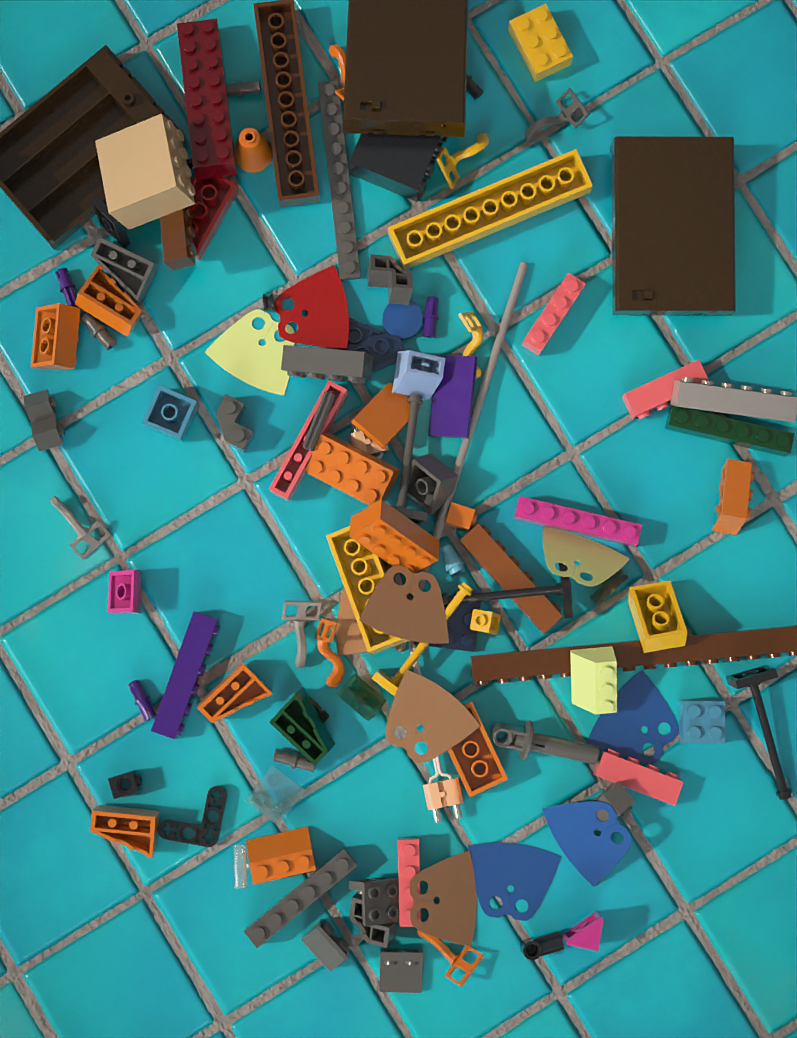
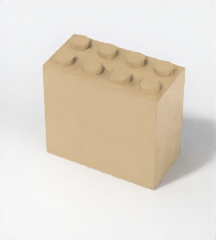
M163 114L95 141L108 213L128 230L195 204L193 196L195 195V189L190 181L192 174L186 162L188 154L183 147V133Z

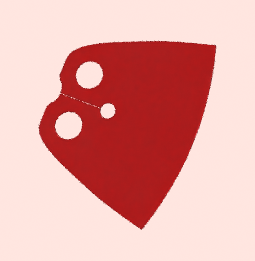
M334 265L305 278L282 292L276 298L275 311L280 315L278 332L281 338L304 345L347 348L349 336L348 306L342 282ZM285 299H292L295 306L292 310H284L282 308V302ZM303 310L308 311V315L305 317L301 315ZM289 322H295L298 325V330L293 334H289L285 330V326Z

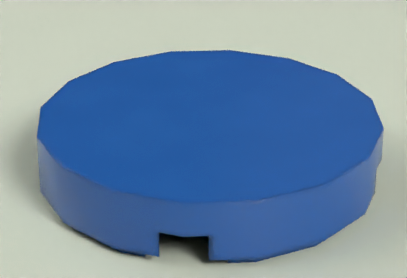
M410 300L409 305L388 304L383 312L382 323L389 335L396 336L401 340H407L419 333L423 322V315L415 302Z

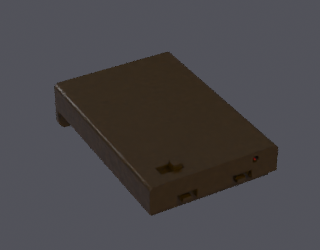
M349 0L343 133H374L380 135L383 133L387 135L410 136L439 135L440 137L465 136L468 0Z
M105 45L0 132V189L52 249L55 250L96 215L90 202L93 197L97 195L107 205L96 140L159 114H163L168 120H171L177 129L180 128L164 113V110L156 104L152 96L131 75V72L123 66L122 62L110 48Z
M614 137L610 146V153H612V315L707 314L711 316H731L736 312L734 137Z

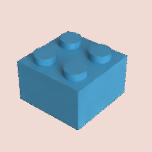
M158 385L142 424L147 428L184 442L198 410L199 403L196 400Z
M679 700V743L725 744V701Z

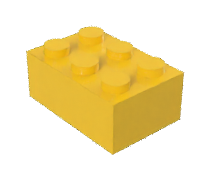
M546 4L509 21L508 32L534 82L571 65L573 55Z
M671 581L629 587L628 603L643 652L647 653L685 646L687 629Z

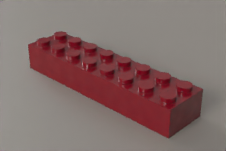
M215 18L177 23L192 163L196 180L237 175L218 20Z

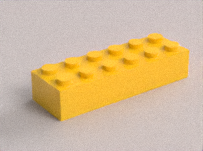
M350 526L326 535L367 651L375 655L410 640L391 636L359 621L370 596L387 570L380 557L349 537Z

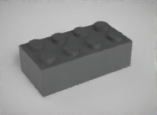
M283 345L281 370L286 371L288 376L295 378H305V375H307V377L316 380H325V377H327V379L337 382H345L346 378L348 381H352V383L365 384V380H372L374 356L360 351Z

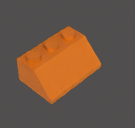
M62 303L36 307L31 368L49 370L75 369L77 361L76 350L79 341L78 329L81 319L80 308Z
M308 826L246 840L253 885L317 869Z

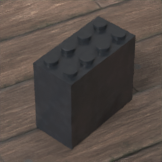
M374 133L361 134L349 160L350 175L417 202L419 196L423 197L426 191L427 178L431 179L435 169V160L443 146L442 142L446 143L448 137H440L439 135H387L383 133L382 135Z

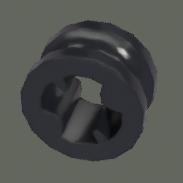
M270 293L269 296L263 294L264 312L268 310L275 312L273 293Z

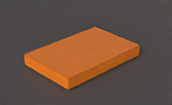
M388 382L351 422L382 449L408 423L411 404L407 403L409 397L392 393L393 384L391 382Z

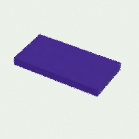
M437 355L438 357L445 358L443 379L432 395L428 436L469 439L478 358L476 356Z

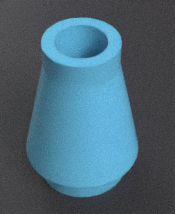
M452 544L441 548L446 573L453 577L466 570L464 567L465 563Z

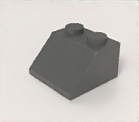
M431 453L414 458L410 469L407 496L432 515L454 492L459 475Z

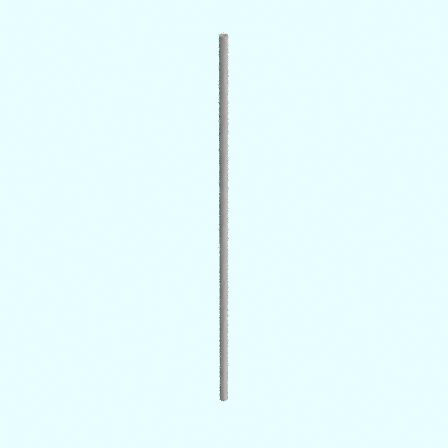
M520 262L472 410L469 439H463L453 472L459 475L454 492L442 504L432 534L438 540L448 515L528 264ZM431 565L421 569L420 572L429 573ZM422 579L418 583L421 591L424 589L426 579ZM406 642L397 645L395 650L403 653Z

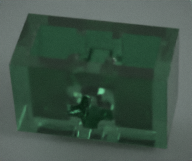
M357 674L352 675L336 693L367 721L372 719L387 701Z

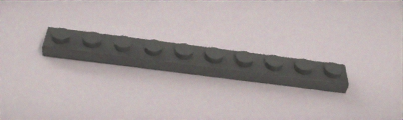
M338 80L318 82L340 280L361 279L340 97L335 94V90L339 89Z

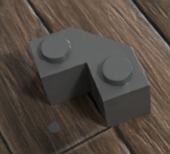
M371 254L367 269V285L369 287L388 288L389 304L409 305L413 290L412 273L408 269L403 270L391 256Z
M48 389L25 395L24 408L30 419L32 436L38 450L43 451L63 445L62 436H65V430L62 423L59 424L55 409L57 408L55 397L50 396Z
M225 394L216 411L224 440L228 445L245 453L254 437L253 431L238 424L246 407L244 403Z
M619 781L612 783L598 797L590 800L610 804L617 817L626 815L632 809L630 805L635 802ZM600 809L596 812V817L598 820L605 822L609 819V814L607 811Z
M357 892L352 897L349 918L353 924H357L363 933L362 937L367 943L387 948L395 939L397 922L363 926L362 894Z

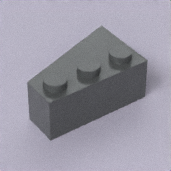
M99 237L90 256L137 301L143 303L159 265Z

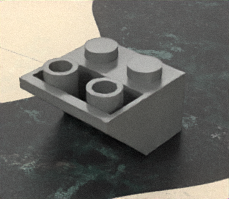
M320 919L302 936L301 941L329 971H332L348 958L349 945L342 937L338 939L335 936V929L329 922H323Z

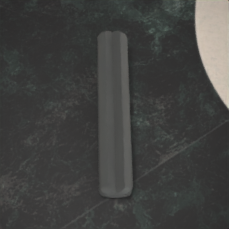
M325 391L303 443V448L313 451L335 399V395L331 392Z

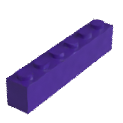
M193 611L151 729L152 732L172 739L182 736L185 729V724H183L184 718L190 715L193 706L190 704L192 696L196 697L200 685L197 684L199 676L203 677L207 667L204 664L206 656L210 657L214 647L211 644L213 636L217 637L221 625L218 624L219 620Z

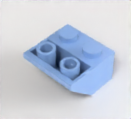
M411 350L399 351L392 393L407 396L417 394L422 396V399L430 400L443 379L445 358Z

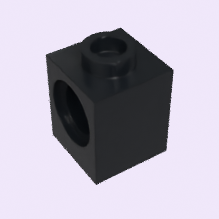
M135 770L108 778L114 799L141 790L140 786L143 785L140 774H136ZM124 778L131 780L132 786L129 790L122 787V780Z

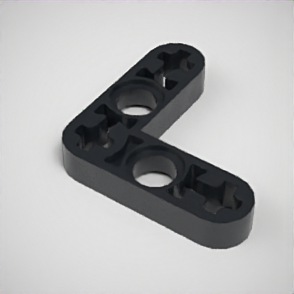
M214 786L208 791L202 825L165 820L159 824V836L166 840L203 847L214 846L220 836L227 799L226 789L222 786ZM217 789L223 795V798H219L217 805H222L221 809L216 806L209 807V803L214 804L215 797L212 796V793H215ZM211 810L217 811L219 814L218 821L210 822L207 818L208 812ZM170 824L171 829L177 830V825H180L179 838L175 837L177 834L175 832L165 835L166 832L162 828ZM205 824L218 826L217 830L212 829V836L215 837V840H211L210 843H207V839L204 838V835H207L209 832V827L205 828ZM190 827L194 830V837L192 839L184 838L183 830Z

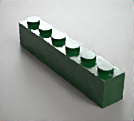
M674 405L669 409L665 425L667 430L784 457L791 453L795 433Z

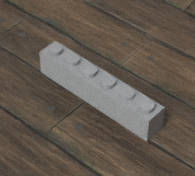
M682 377V380H674L671 405L677 407L795 422L797 415V397L793 396V392L781 390L780 394H775L773 389L768 388L754 391V387L741 385V389L734 388V384L722 382L721 386L714 385V381L702 380L701 383H696L694 378Z

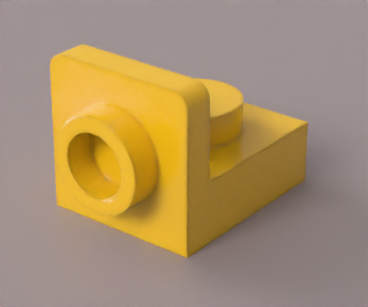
M474 609L470 629L498 635L501 615L490 611Z

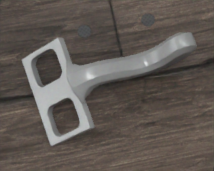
M53 496L50 499L51 504L76 531L78 538L69 546L82 559L86 558L111 536L98 520L89 528L84 527L58 497ZM100 526L105 531V535L96 540L91 535V532ZM82 540L90 545V548L83 554L75 549V546Z
M284 601L282 620H293L295 623L297 638L295 665L297 668H303L306 661L305 623L307 620L319 621L321 601ZM288 605H297V614L285 615L286 607ZM308 606H318L315 616L306 615Z

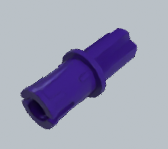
M58 269V271H55V274L59 281V290L64 294L67 305L77 307L75 305L77 296L74 290L76 286L71 281L68 269Z
M434 296L427 297L425 315H423V319H425L423 337L436 338V323L439 320L437 316L439 299Z
M134 680L129 683L128 687L136 701L134 704L135 706L138 705L144 721L150 720L147 711L152 719L155 718L157 714L149 701L150 696L146 695L140 681Z

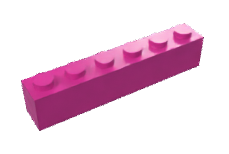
M521 496L518 498L513 518L631 547L638 545L642 527L641 524Z

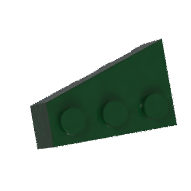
M304 687L296 692L269 722L314 766L335 745Z

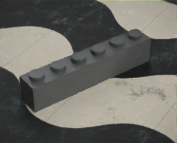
M344 847L246 927L244 933L256 948L260 947L356 868L357 862Z

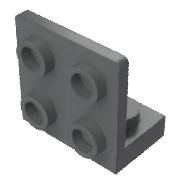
M376 877L349 881V890H357L358 894H362L363 926L399 922L398 878Z
M380 948L379 991L421 993L423 949Z

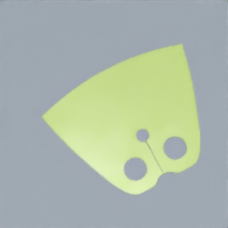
M256 309L243 316L211 344L205 353L220 367L241 381L264 391L284 396L289 376L286 371L281 370L283 345L295 346V343L287 340L283 342L276 341L274 334L278 330L279 322L272 320L270 314L263 310ZM256 317H261L265 321V326L261 330H256L252 326V321ZM286 324V332L289 334H293L294 329L290 325ZM260 339H264L266 341V344L264 346L259 345L258 342Z
M543 526V549L547 567L552 573L561 577H572L580 584L593 587L610 578L630 560L621 553L588 538ZM574 561H579L581 565L576 566ZM563 563L568 567V570L559 571L555 568V564ZM587 572L592 575L593 579L585 581L580 577V573Z

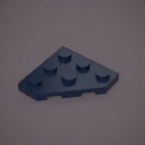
M350 317L347 348H337L338 350L360 351L373 355L372 373L396 364L398 352L405 351L400 338L381 332V330L367 324L357 322Z
M460 588L457 591H455L452 595H456ZM473 589L471 593H482V590ZM481 601L460 603L447 620L449 643H430L428 646L475 652L477 631L471 630L470 624L473 610H480ZM413 641L414 645H418L420 643Z

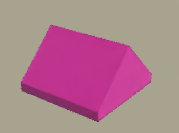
M138 570L109 571L108 613L140 614L142 572Z
M595 911L561 936L569 946L598 951L603 919Z

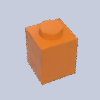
M451 502L445 524L469 531L470 527L474 528L477 516L474 515L475 509Z

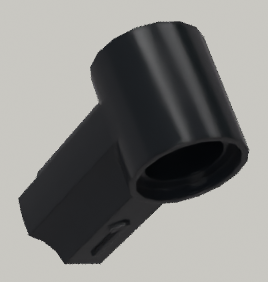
M555 931L535 938H526L522 941L520 950L528 960H536L541 956L564 950V944L560 932ZM530 944L536 945V950L533 954L526 953V948Z

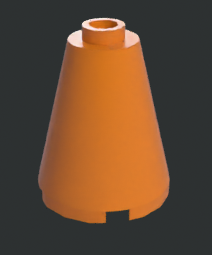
M246 128L240 133L234 145L236 164L245 172L257 173L263 171L273 159L271 142L253 128Z

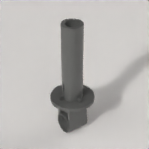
M527 720L524 727L502 722L495 723L491 727L490 733L494 743L499 747L518 750L520 760H525L529 751L593 765L596 764L598 759V746L534 732L535 729L531 720ZM499 732H506L503 738L496 737Z

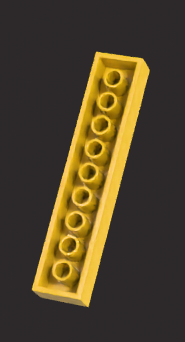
M575 149L388 227V235L403 270L409 269L591 192L593 185L578 151Z

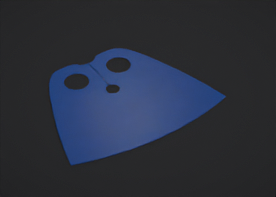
M642 670L617 692V712L600 714L586 744L598 746L599 750L607 752L608 749L620 753L619 757L627 759L629 756L639 760V763L654 764L662 756L664 745L672 742L677 736L679 728L673 713L662 695ZM662 722L668 723L671 728L670 733L666 736L660 735L657 730L658 725ZM641 727H647L648 733H641ZM644 744H653L655 752L652 756H645L642 753Z
M590 801L542 808L548 826L561 850L578 872L593 887L616 866L631 845L632 837L624 826L618 823L617 814L608 803ZM600 809L607 811L609 814V819L605 822L598 820L596 817V812ZM594 830H600L601 835L596 836L594 834ZM613 832H620L623 835L624 841L621 844H616L611 840Z
M482 843L469 845L468 851H470L474 868L476 892L484 913L487 916L500 918L508 913L515 920H529L539 908L553 880L561 857L539 848L521 844ZM512 885L514 891L509 893L506 889L507 886ZM493 896H497L502 900V906L498 910H493L489 906V900ZM520 899L528 903V910L524 913H519L515 909V903Z

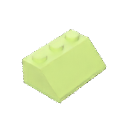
M613 647L570 650L572 704L594 714L616 713L617 660Z

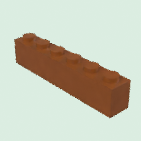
M477 524L460 539V544L502 590L536 587L532 583L533 577L527 571L523 573L519 569L520 563L512 555L509 557L504 552L506 548L499 540L495 542L490 537L492 533L485 525L480 526ZM548 595L510 598L542 634L563 617L560 614L562 609L555 602L551 604L546 598Z

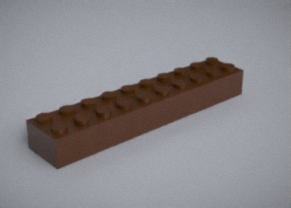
M294 0L254 3L279 205L281 208L320 203Z

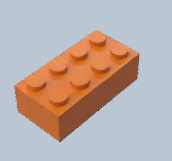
M324 433L320 435L304 472L371 506L381 499L386 502L400 469L330 433Z
M382 499L351 516L349 537L391 566L400 565L416 573L439 560V540Z
M470 701L463 706L472 714L480 727L447 751L469 797H472L507 780L508 777L476 709Z

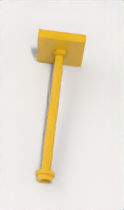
M464 582L458 585L460 590L445 609L446 620L449 619L465 596H471L473 589ZM420 642L395 676L392 675L390 678L378 669L371 679L395 696L405 671L412 668L430 643Z

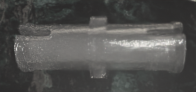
M247 844L233 845L234 864H232V869H234V888H248L247 868H249V864H247L246 858Z

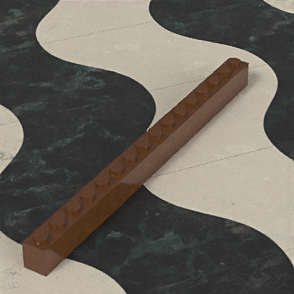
M797 626L687 636L685 646L647 653L643 652L640 641L470 656L472 681H477V685L490 684V680L498 679V683L511 682L510 678L519 677V681L532 680L531 676L539 675L540 679H550L552 674L560 673L561 677H571L570 650L609 646L613 647L617 668H623V672L636 671L635 666H643L644 670L656 669V664H664V668L677 667V662H685V666L698 665V660H706V664L719 663L718 659L726 658L727 662L739 661L741 656H747V660L760 659V655L768 654V658L781 657L780 653L788 652L789 656H797Z

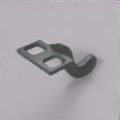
M568 88L556 101V104L561 109L558 116L539 119L525 131L524 137L528 142L532 141L538 132L547 126L570 122L576 129L590 115L571 88ZM567 94H570L573 102L565 109L562 105V100ZM580 108L584 116L576 123L572 115Z

